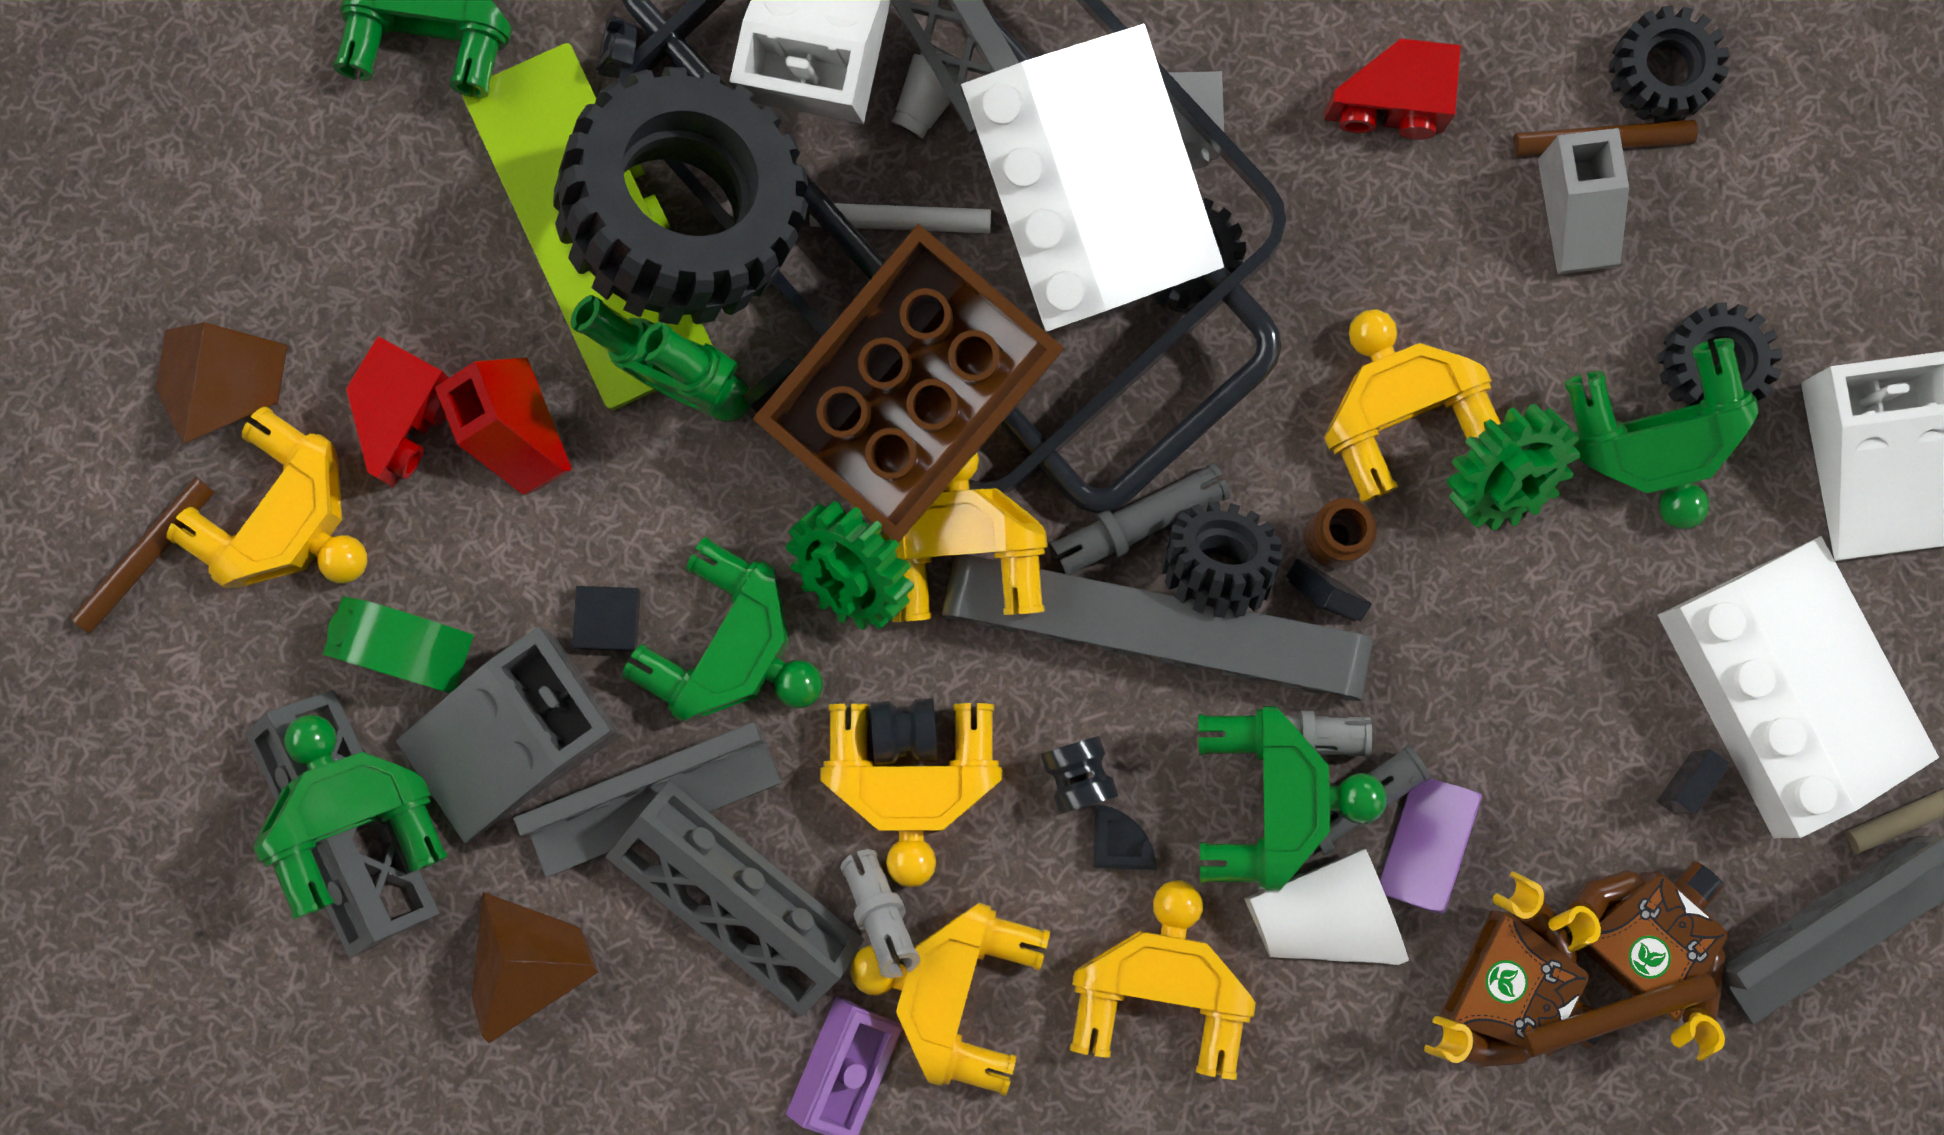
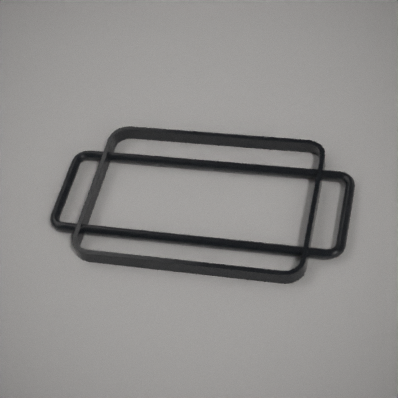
M621 0L627 11L650 35L635 50L632 66L629 69L621 68L618 82L624 88L629 74L643 70H652L667 55L677 67L686 68L687 76L699 78L702 70L716 74L685 38L726 0H689L669 20L650 0ZM1076 0L1108 35L1127 29L1101 0ZM991 14L1019 63L1033 59ZM1158 61L1157 64L1170 102L1263 201L1271 216V233L1264 244L1234 272L1230 273L1224 266V268L1200 276L1213 291L1049 439L1046 440L1016 406L1001 423V426L1029 457L1010 474L998 481L982 483L969 479V490L997 488L1004 494H1007L1021 486L1040 469L1065 498L1078 508L1094 513L1114 511L1129 502L1265 380L1278 363L1282 348L1279 329L1271 316L1243 285L1270 261L1280 247L1286 225L1284 202L1273 184ZM720 79V84H722V85H724V86H727V85L723 82V80ZM664 160L726 230L735 226L733 217L683 162ZM807 175L808 189L803 196L808 203L807 211L867 278L871 280L886 261ZM779 270L772 282L822 337L830 326ZM1225 303L1252 332L1256 339V350L1251 359L1112 484L1098 489L1085 483L1058 452L1220 305Z

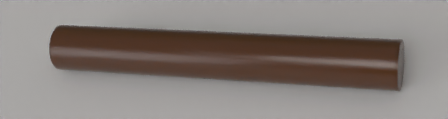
M1695 120L1520 132L1515 133L1513 139L1515 156L1525 157L1542 155L1558 135L1619 128L1622 149L1694 144L1698 137V127Z
M196 476L74 613L71 620L84 631L92 633L171 544V541L167 539V531L171 523L181 529L186 527L184 523L176 519L178 514L188 507H194L200 511L216 492Z
M1709 973L1701 974L1523 1032V1039L1531 1057H1536L1718 997L1717 987Z

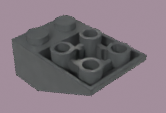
M538 626L482 665L401 735L396 742L417 774L425 780L430 793L463 842L467 844L622 736V733L554 634Z

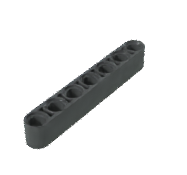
M953 555L941 616L946 619L957 621L958 617L980 621V626L1013 633H1017L1018 629L1040 633V638L1077 646L1078 641L1100 645V650L1136 658H1138L1139 654L1160 657L1161 663L1199 670V666L1222 670L1221 675L1259 682L1260 678L1283 682L1282 687L1315 694H1320V691L1343 694L1344 700L1363 701L1373 645V638L1369 636L1246 611L1245 616L1235 617L1231 608H1227L1225 618L1214 617V607L1206 605L1203 614L1192 610L1195 600L1189 599L1183 604L1175 596L1042 569H1040L1042 603L1045 611L1004 615L1003 608H1005L1001 561L971 555Z

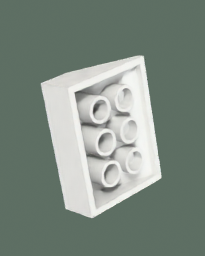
M1145 24L1033 58L961 84L1046 332L1224 268Z
M1822 536L1658 614L1664 629L1773 838H1802L1860 809L1939 758Z

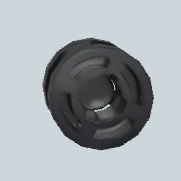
M934 698L915 699L909 705V711L903 712V706L896 707L890 701L871 702L875 765L894 764L899 757L906 756V751H912V756L919 762L938 760Z
M1100 736L1041 754L1045 771L1054 777L1058 788L1054 799L1059 815L1119 796L1114 779L1105 774L1101 761L1105 751ZM1093 772V778L1068 785L1067 779Z

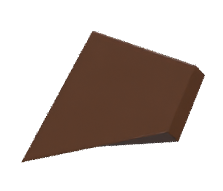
M206 322L167 329L164 337L156 391L182 443L185 444L249 416L259 408L269 407L274 404L278 405L288 345Z
M483 892L472 1000L481 1035L488 1043H491L599 972L588 940L579 927Z

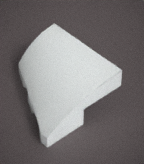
M1359 849L1307 873L1298 874L1292 877L1278 893H1265L1264 889L1244 898L1269 957L1400 965L1409 961L1394 915L1366 849Z

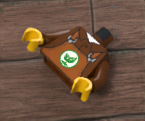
M1693 861L1674 884L1657 872H1642L1639 874L1630 870L1590 880L1583 885L1568 906L1567 911L1549 920L1548 925L1552 931L1564 926H1568L1571 930L1569 936L1572 939V943L1567 947L1569 952L1572 953L1579 949L1584 951L1633 996L1709 973L1717 987V998L1659 1016L1658 1018L1677 1022L1683 1016L1684 1024L1673 1031L1671 1042L1677 1048H1681L1694 1038L1699 1047L1697 1060L1700 1062L1722 1049L1725 1043V1036L1719 1023H1717L1726 958L1722 946L1727 940L1728 933L1704 911L1724 887L1722 880L1710 869Z
M1512 871L1509 876L1516 882V890L1510 899L1498 893H1495L1493 896L1494 904L1509 911L1514 916L1507 912L1491 910L1440 1015L1435 1016L1432 1020V1023L1441 1025L1443 1028L1442 1041L1436 1047L1425 1044L1424 1051L1452 1063L1463 1061L1479 1067L1524 1064L1531 1058V1055L1526 1048L1523 1032L1593 1010L1592 1007L1579 1001L1588 983L1589 974L1577 965L1579 951L1576 950L1571 953L1567 950V947L1572 943V939L1565 927L1555 931L1549 928V920L1557 914L1544 901V892L1538 883ZM1601 1036L1579 1042L1578 1044L1590 1049ZM1554 1051L1545 1053V1055L1550 1056Z

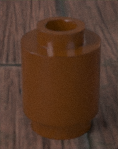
M1349 498L1330 501L1307 523L1304 532L1306 549L1309 555L1322 566L1329 568L1346 567L1366 554L1373 546L1377 534L1376 521L1371 511L1359 501ZM1330 527H1336L1343 531L1345 535L1344 545L1333 539L1329 530Z

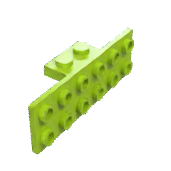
M564 43L491 76L490 91L486 98H476V87L474 86L471 97L464 95L462 97L602 400L609 410L614 411L656 390L616 367L611 362L607 349L571 327V316L575 307L582 299L589 295L600 298L604 304L627 319L640 317L624 311L623 309L627 301L614 293L606 300L591 288L595 276L590 271L584 274H579L568 259L573 243L564 244L561 242L555 222L559 211L553 207L554 187L569 135L572 134L576 120L585 106L595 104L596 97L572 46L569 43ZM641 164L627 170L624 173L625 183L632 199L640 210L660 226L666 229L671 228L655 194L643 199L635 182L636 178L645 175ZM644 309L641 318L655 324L659 322V313ZM683 315L678 325L667 324L681 337L701 345H705V343L712 345L703 324H695L692 321L691 315Z

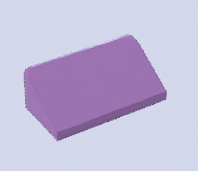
M1432 778L1422 782L1407 793L1379 879L1386 896L1433 913H1445L1482 797L1481 793Z
M836 996L786 1115L801 1127L824 1135H859L903 1030L902 1024Z

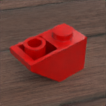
M1400 38L1334 90L1325 108L1324 120L1337 121L1340 115V129L1351 133H1368L1376 128L1377 109H1385L1383 127L1399 128V134L1402 137L1424 140L1434 137L1436 132L1443 133L1456 112L1461 45Z
M377 336L347 386L346 391L367 472L394 488L399 477L407 479L414 473L424 453L422 446L405 438L410 428L425 435L431 424L439 426L446 419L435 387L450 377L442 370Z
M528 357L474 361L435 387L457 445L522 495L535 492L572 471Z

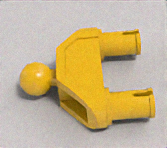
M1372 309L1363 311L1355 316L1349 329L1351 345L1358 353L1370 357L1372 363L1364 365L1353 377L1326 431L1324 440L1329 451L1333 450L1334 455H1342L1360 495L1359 499L1361 503L1373 500L1377 495L1380 497L1398 488L1376 443L1375 438L1380 436L1379 431L1442 405L1446 409L1453 408L1466 439L1468 437L1479 438L1478 436L1485 430V422L1489 419L1493 420L1497 425L1501 423L1487 394L1491 390L1490 383L1492 380L1484 366L1469 358L1421 343L1395 353L1393 346L1396 343L1397 328L1395 321L1388 313Z
M259 408L251 417L271 431L270 435L246 422L241 437L284 465L282 474L236 535L231 536L202 516L194 507H188L178 514L176 519L194 530L196 535L185 528L181 529L171 523L167 531V539L172 543L178 544L207 564L212 580L223 588L245 587L304 571L315 556L317 557L320 572L327 580L334 583L355 581L364 573L368 563L364 546L358 539L349 535L331 536L342 521L339 464L335 446L322 435L303 434L274 414L270 408Z
M978 453L965 465L944 492L901 540L898 548L895 550L897 558L910 563L911 568L903 576L914 583V588L906 595L910 602L892 619V622L932 619L926 563H932V557L994 552V558H1001L1005 608H1003L1004 615L1045 611L1042 603L1039 555L1045 554L1044 548L1047 547L1046 531L1032 515L999 489L969 490L968 480L972 478L978 469ZM885 533L882 534V538L885 541L891 539Z
M971 703L953 705V711H955V760L949 761V766L874 767V761H867L868 704H851L850 730H847V706L845 704H829L830 761L823 762V767L820 768V781L879 831H899V841L893 844L887 855L886 865L888 873L893 881L901 886L913 888L923 885L930 880L936 867L935 852L924 841V831H943L1002 780V767H999V761L993 760L994 704L977 703L976 730L971 729Z
M1173 880L1163 884L1156 892L1153 900L1154 914L1162 924L1161 934L1139 931L1075 970L1072 985L1075 986L1074 992L1080 993L1070 1050L1088 1055L1092 1029L1096 1028L1092 1053L1097 1057L1110 1058L1118 1000L1124 1001L1125 995L1200 1008V1014L1206 1015L1196 1072L1215 1077L1220 1051L1217 1075H1221L1223 1079L1236 1080L1243 1022L1250 1023V1018L1254 1017L1256 1002L1207 943L1186 939L1187 929L1194 926L1200 919L1203 911V900L1199 891L1192 884L1183 880Z
M977 903L914 947L919 954L920 962L913 971L908 972L906 966L898 962L903 976L896 978L882 976L872 945L861 948L855 954L850 963V976L853 984L859 991L867 995L876 996L887 993L892 988L902 991L896 1013L918 1063L930 1084L942 1087L943 1084L949 1085L952 1079L998 1092L1002 1096L1007 1095L1011 1082L1009 1080L1010 1077L990 1072L986 1069L990 1068L1013 1075L1016 1055H1007L961 1042L962 1035L957 1034L977 959L983 960L986 954L1040 971L1045 955L1041 952L1020 947L1019 944L1024 942L1046 949L1050 936L1049 930H1039L995 917L996 911L992 910L991 906Z

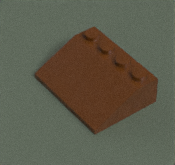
M917 224L759 410L753 420L851 505L859 508L861 513L872 523L876 520L882 524L881 530L892 540H897L900 543L1065 348L920 224Z

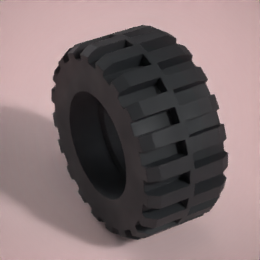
M665 67L662 76L655 78L652 70H643L629 74L625 88L620 82H613L598 93L595 104L586 105L576 120L573 132L569 135L554 187L553 207L559 211L555 222L561 242L564 244L573 243L568 259L579 274L590 271L595 276L591 288L606 300L614 293L627 301L623 309L624 311L640 318L644 309L659 313L658 321L666 324L678 325L683 315H691L692 321L695 324L713 322L721 308L725 314L733 315L746 308L752 296L760 297L772 283L799 237L798 232L805 222L808 203L803 197L808 189L806 169L802 165H794L801 152L791 134L788 133L782 136L778 128L782 120L769 106L762 110L752 102L755 94L739 84L733 90L720 84L721 76L703 70L699 78L687 76V71L684 67ZM652 160H675L692 165L709 175L724 191L734 213L735 226L721 233L707 236L684 235L668 230L655 223L640 210L628 191L624 173L640 163Z

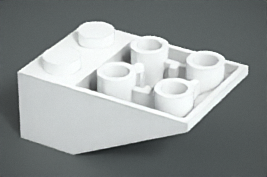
M751 0L742 22L730 83L735 89L739 84L755 94L752 99L753 103L864 124L891 0Z
M1944 351L1830 366L1801 382L1834 561L1944 547Z

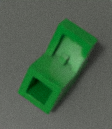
M342 596L338 610L329 623L328 640L322 655L451 693L457 688L474 634L359 598L354 599Z

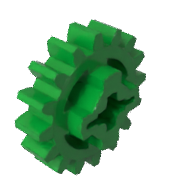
M1531 404L1523 416L1515 408L1508 409L1503 423L1497 425V423L1489 419L1485 422V430L1478 436L1479 438L1468 437L1465 441L1470 448L1468 454L1454 457L1452 464L1459 472L1447 478L1446 483L1453 490L1449 498L1460 512L1477 528L1485 523L1491 530H1497L1504 519H1507L1512 526H1516L1521 520L1522 513L1529 511L1536 516L1541 512V506L1548 501V498L1556 499L1560 495L1555 487L1559 481H1565L1573 477L1574 473L1568 468L1567 464L1580 458V452L1573 446L1579 438L1569 428V425L1550 407L1543 412L1536 404Z
M833 501L827 508L818 503L788 531L793 539L786 544V550L797 557L789 565L791 570L801 574L804 582L801 586L803 591H815L820 597L818 607L825 610L831 606L839 622L844 624L850 617H853L860 630H865L871 623L877 629L882 628L910 602L906 595L914 588V583L903 576L911 568L910 563L897 558L895 551L899 546L897 540L889 539L885 541L880 535L882 524L876 520L870 525L866 524L861 510L857 507H854L848 514H845L843 507L838 501Z

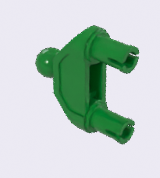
M342 0L340 12L346 24L337 58L333 63V69L340 75L352 80H356L357 72L360 70L359 78L361 81H370L373 78V68L382 34H387L389 31L461 41L449 85L454 91L467 97L472 96L474 86L476 87V98H486L490 91L489 84L497 52L503 50L509 44L512 28L492 0Z
M594 295L585 297L575 307L571 316V327L607 349L611 362L641 383L676 402L708 416L711 415L715 420L721 422L739 420L749 410V406L741 397L749 390V387L740 377L734 375L738 368V363L714 346L707 343L701 345L681 337L671 327L662 322L654 324L644 318L627 319Z
M1731 338L1714 340L1719 359V365L1714 366L1708 342L1696 345L1691 350L1692 357L1695 358L1705 398L1700 404L1622 423L1615 421L1605 382L1606 376L1603 371L1587 372L1591 398L1586 396L1581 374L1575 375L1564 382L1578 428L1575 434L1579 440L1573 445L1580 452V458L1578 459L1592 469L1642 492L1651 493L1666 489L1659 500V513L1667 524L1676 529L1690 530L1700 525L1706 518L1709 511V498L1706 492L1698 485L1693 484V482L1712 478L1748 433L1758 415L1759 408L1756 397L1752 395L1751 391L1743 389L1734 352L1735 344Z
M705 536L695 549L700 551L701 555L717 564L713 566L692 554L687 563L686 571L697 575L732 595L731 603H733V606L696 668L692 667L687 671L650 650L648 646L642 643L636 648L631 657L652 668L653 672L648 674L627 662L621 676L622 679L636 684L669 704L667 709L671 712V716L681 722L696 720L757 698L767 681L774 684V691L778 699L785 706L801 709L814 704L820 697L823 689V678L819 669L811 662L802 659L791 660L787 663L780 659L789 641L775 567L764 560L761 562L755 560L751 564Z
M1263 706V709H1256V715H1198L1199 732L1226 733L1224 737H1198L1199 756L1206 754H1257V760H1263L1264 837H1258V844H1207V842H1200V860H1225L1227 862L1226 866H1201L1200 884H1207V882L1259 883V889H1265V893H1278L1330 832V812H1340L1348 821L1363 825L1374 822L1385 811L1388 799L1386 789L1380 780L1372 775L1364 773L1353 774L1344 779L1339 786H1329V765L1276 706Z
M318 715L301 716L292 721L286 730L284 737L285 750L292 760L307 765L309 771L302 773L283 787L254 844V851L259 863H264L265 868L273 866L292 912L291 917L293 920L305 917L308 913H315L335 903L333 897H330L311 851L317 847V842L381 818L382 823H390L408 865L409 874L449 857L443 849L426 809V806L431 803L429 797L432 795L425 780L407 768L365 752L334 761L331 754L337 743L336 730L329 720Z

